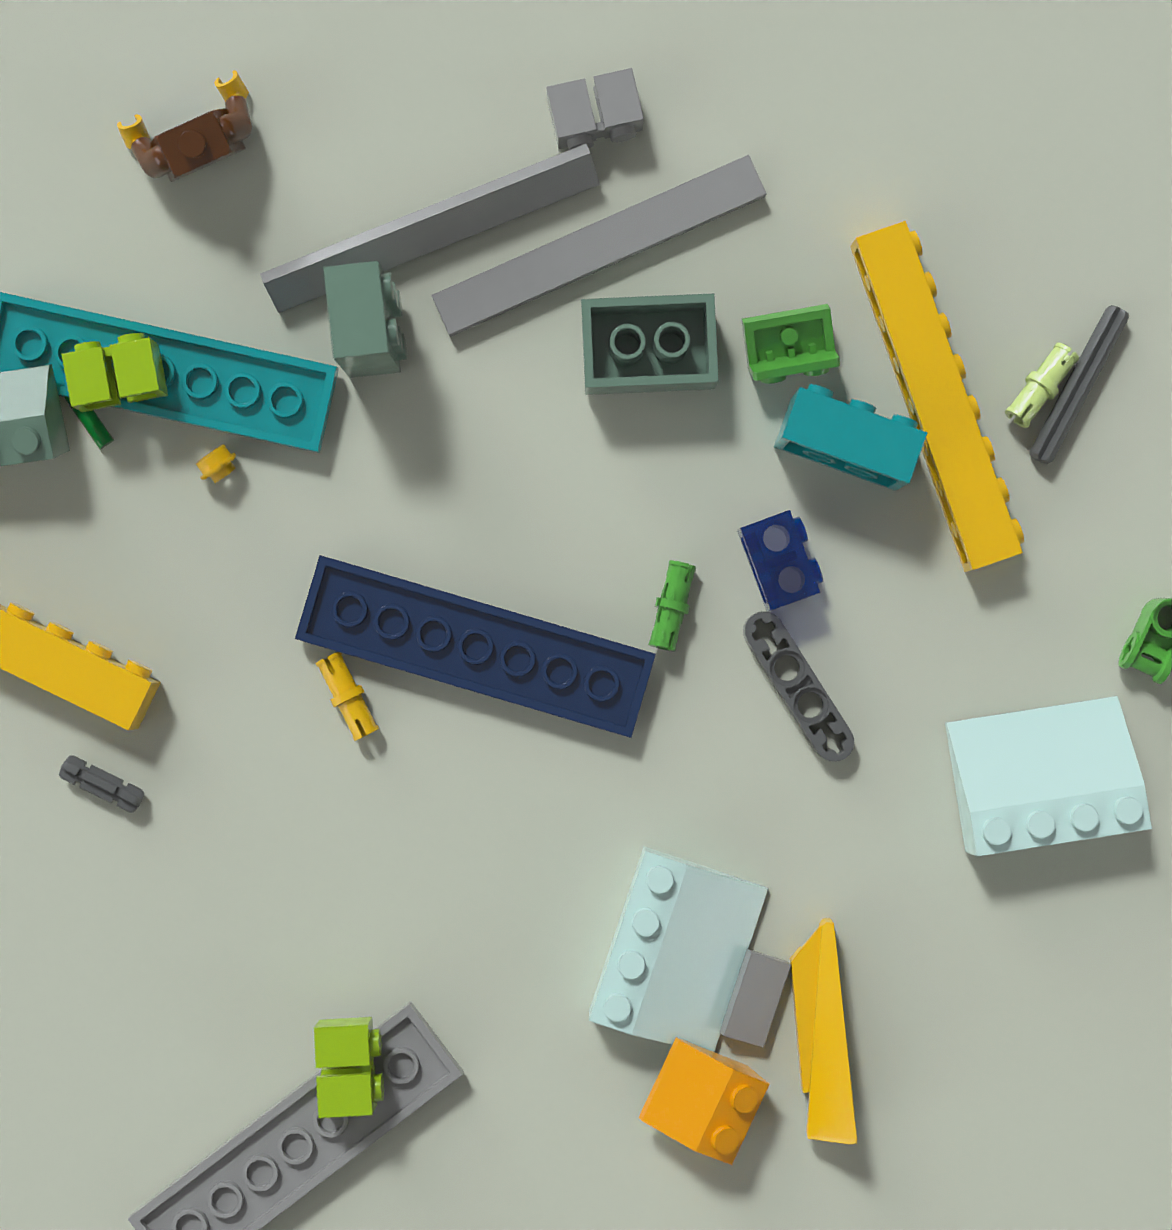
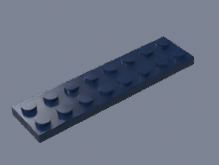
M319 555L295 639L629 738H632L656 656L652 652Z

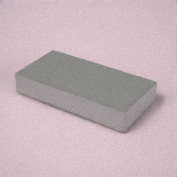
M747 949L720 1029V1033L723 1036L764 1048L791 964L785 960Z

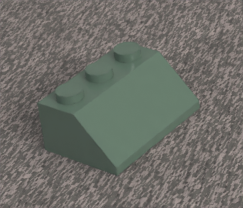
M52 364L0 372V466L54 459L70 451Z

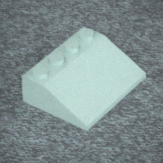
M1118 696L945 722L965 852L975 856H983L1152 829L1144 780Z
M644 846L589 1010V1021L630 1035L673 1045L677 1037L714 1052L768 887Z

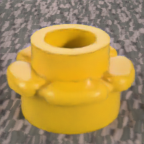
M224 444L208 453L196 463V466L202 473L200 479L205 480L211 477L214 483L226 477L236 469L232 463L236 458V454H231Z

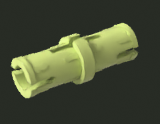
M1056 343L1038 370L1030 372L1025 378L1026 385L1010 407L1005 410L1006 416L1010 419L1015 415L1016 418L1012 422L1020 427L1028 428L1031 424L1030 422L1048 399L1055 398L1059 392L1058 385L1073 365L1079 361V356L1076 352L1069 356L1067 354L1072 349L1065 344Z

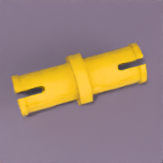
M336 652L327 656L328 658L316 662V666L319 667L334 697L330 701L333 707H339L353 735V740L357 741L377 731L379 727L376 725L361 695L365 692L361 685H356L342 657V653Z

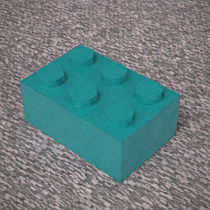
M809 384L808 389L799 387L790 399L774 448L894 491L910 483L928 433L917 429L919 424L917 421L897 414H893L892 419L875 414V406L860 400L851 399L850 404L833 399V391L822 386Z

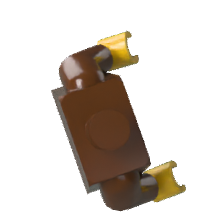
M236 70L232 71L233 77L228 82L223 83L220 78H217L214 82L225 101L226 108L212 110L156 135L152 141L140 115H134L136 122L130 126H122L121 122L117 123L125 146L128 149H132L145 174L152 178H160L167 174L170 182H173L246 149L242 140L248 138L252 132V123L246 102L249 91Z

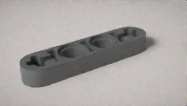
M761 611L751 615L743 626L745 641L816 753L826 760L841 761L846 759L854 747L853 734L782 621L770 612ZM758 619L764 624L771 622L774 625L775 629L770 632V636L776 645L784 639L788 646L787 648L775 651L767 660L763 656L762 651L770 650V647L763 638L755 640L752 636V633L756 631L754 622ZM784 655L794 657L799 665L797 675L789 681L780 679L774 671L776 660ZM814 692L821 698V711L814 717H805L798 709L799 698L804 693ZM829 713L834 718V721L826 723L830 731L834 734L842 733L844 735V739L840 742L842 750L838 753L833 749H823L822 745L827 741V738L821 728H817L814 733L809 728L810 725L822 722Z

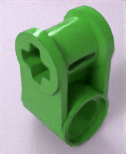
M1156 598L1145 604L1132 634L1123 646L1118 661L1119 667L1124 669L1132 667L1152 676L1153 682L1157 684H1162L1172 670V625L1164 630L1158 624L1157 619L1161 608L1168 606L1172 610V598ZM1144 654L1150 658H1153L1154 662L1142 657L1141 655Z

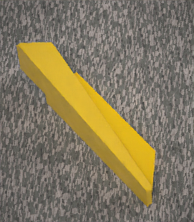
M823 918L819 923V927L805 944L799 947L790 957L800 1083L802 1092H809L806 1133L807 1138L812 1140L857 1144L834 922L830 918Z

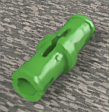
M669 560L661 598L657 597L655 607L658 610L648 645L675 652L684 614L688 615L690 609L687 601L696 566Z

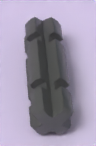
M74 755L68 756L63 762L59 772L61 779L73 785L79 782L81 783L79 786L81 789L109 803L115 800L118 802L117 807L129 813L135 812L141 804L144 796V791L131 783L125 786L123 785V779L94 765L88 768L85 766L87 764L86 761Z

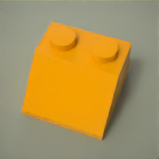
M676 1037L638 1118L695 1152L732 1165L770 1084L748 1065Z

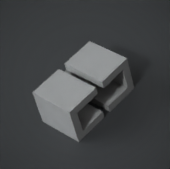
M632 68L594 76L595 86H593L601 121L598 123L594 121L585 78L546 87L547 101L558 149L568 147V150H571L583 144H587L588 148L594 146L593 141L601 137L605 139L610 138L611 142H623L636 137V132L643 130L644 118Z

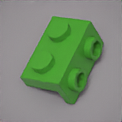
M828 304L741 319L747 366L755 381L760 380L765 384H773L784 381L787 375L803 373L806 376H819L828 373L829 368L840 366L839 355L835 351L831 308Z

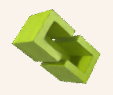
M131 333L119 336L117 338L118 343L111 344L110 347L103 348L101 347V342L98 341L76 344L74 352L62 354L71 407L81 412L121 405L120 398H127L129 403L168 396L159 344L150 337L145 338L143 333Z
M372 1017L319 1020L314 1026L316 1068H322L321 1075L316 1077L318 1118L373 1115L377 1101H383L384 1099L383 1074H375L374 1056H381L382 1051L380 1029H373Z

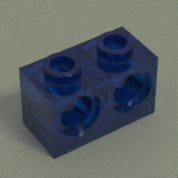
M787 510L737 530L767 612L821 593L818 584L823 582V576L815 558L808 559L803 543L808 541V536L800 517L793 518L791 511ZM775 527L783 531L786 536V544L781 551H772L765 546L763 536L766 529ZM785 568L796 570L801 577V585L794 593L784 591L779 584V575Z

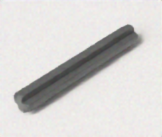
M1110 305L1105 309L1030 450V456L1035 460L1045 464H1049L1054 460L1129 319L1128 312L1120 307Z

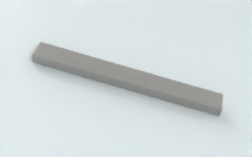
M583 144L260 273L263 284L277 312L280 313L326 294L323 267L379 261L383 271L598 186L600 184L591 152L587 144Z
M746 155L431 296L449 336L452 337L763 199L767 193L750 156Z

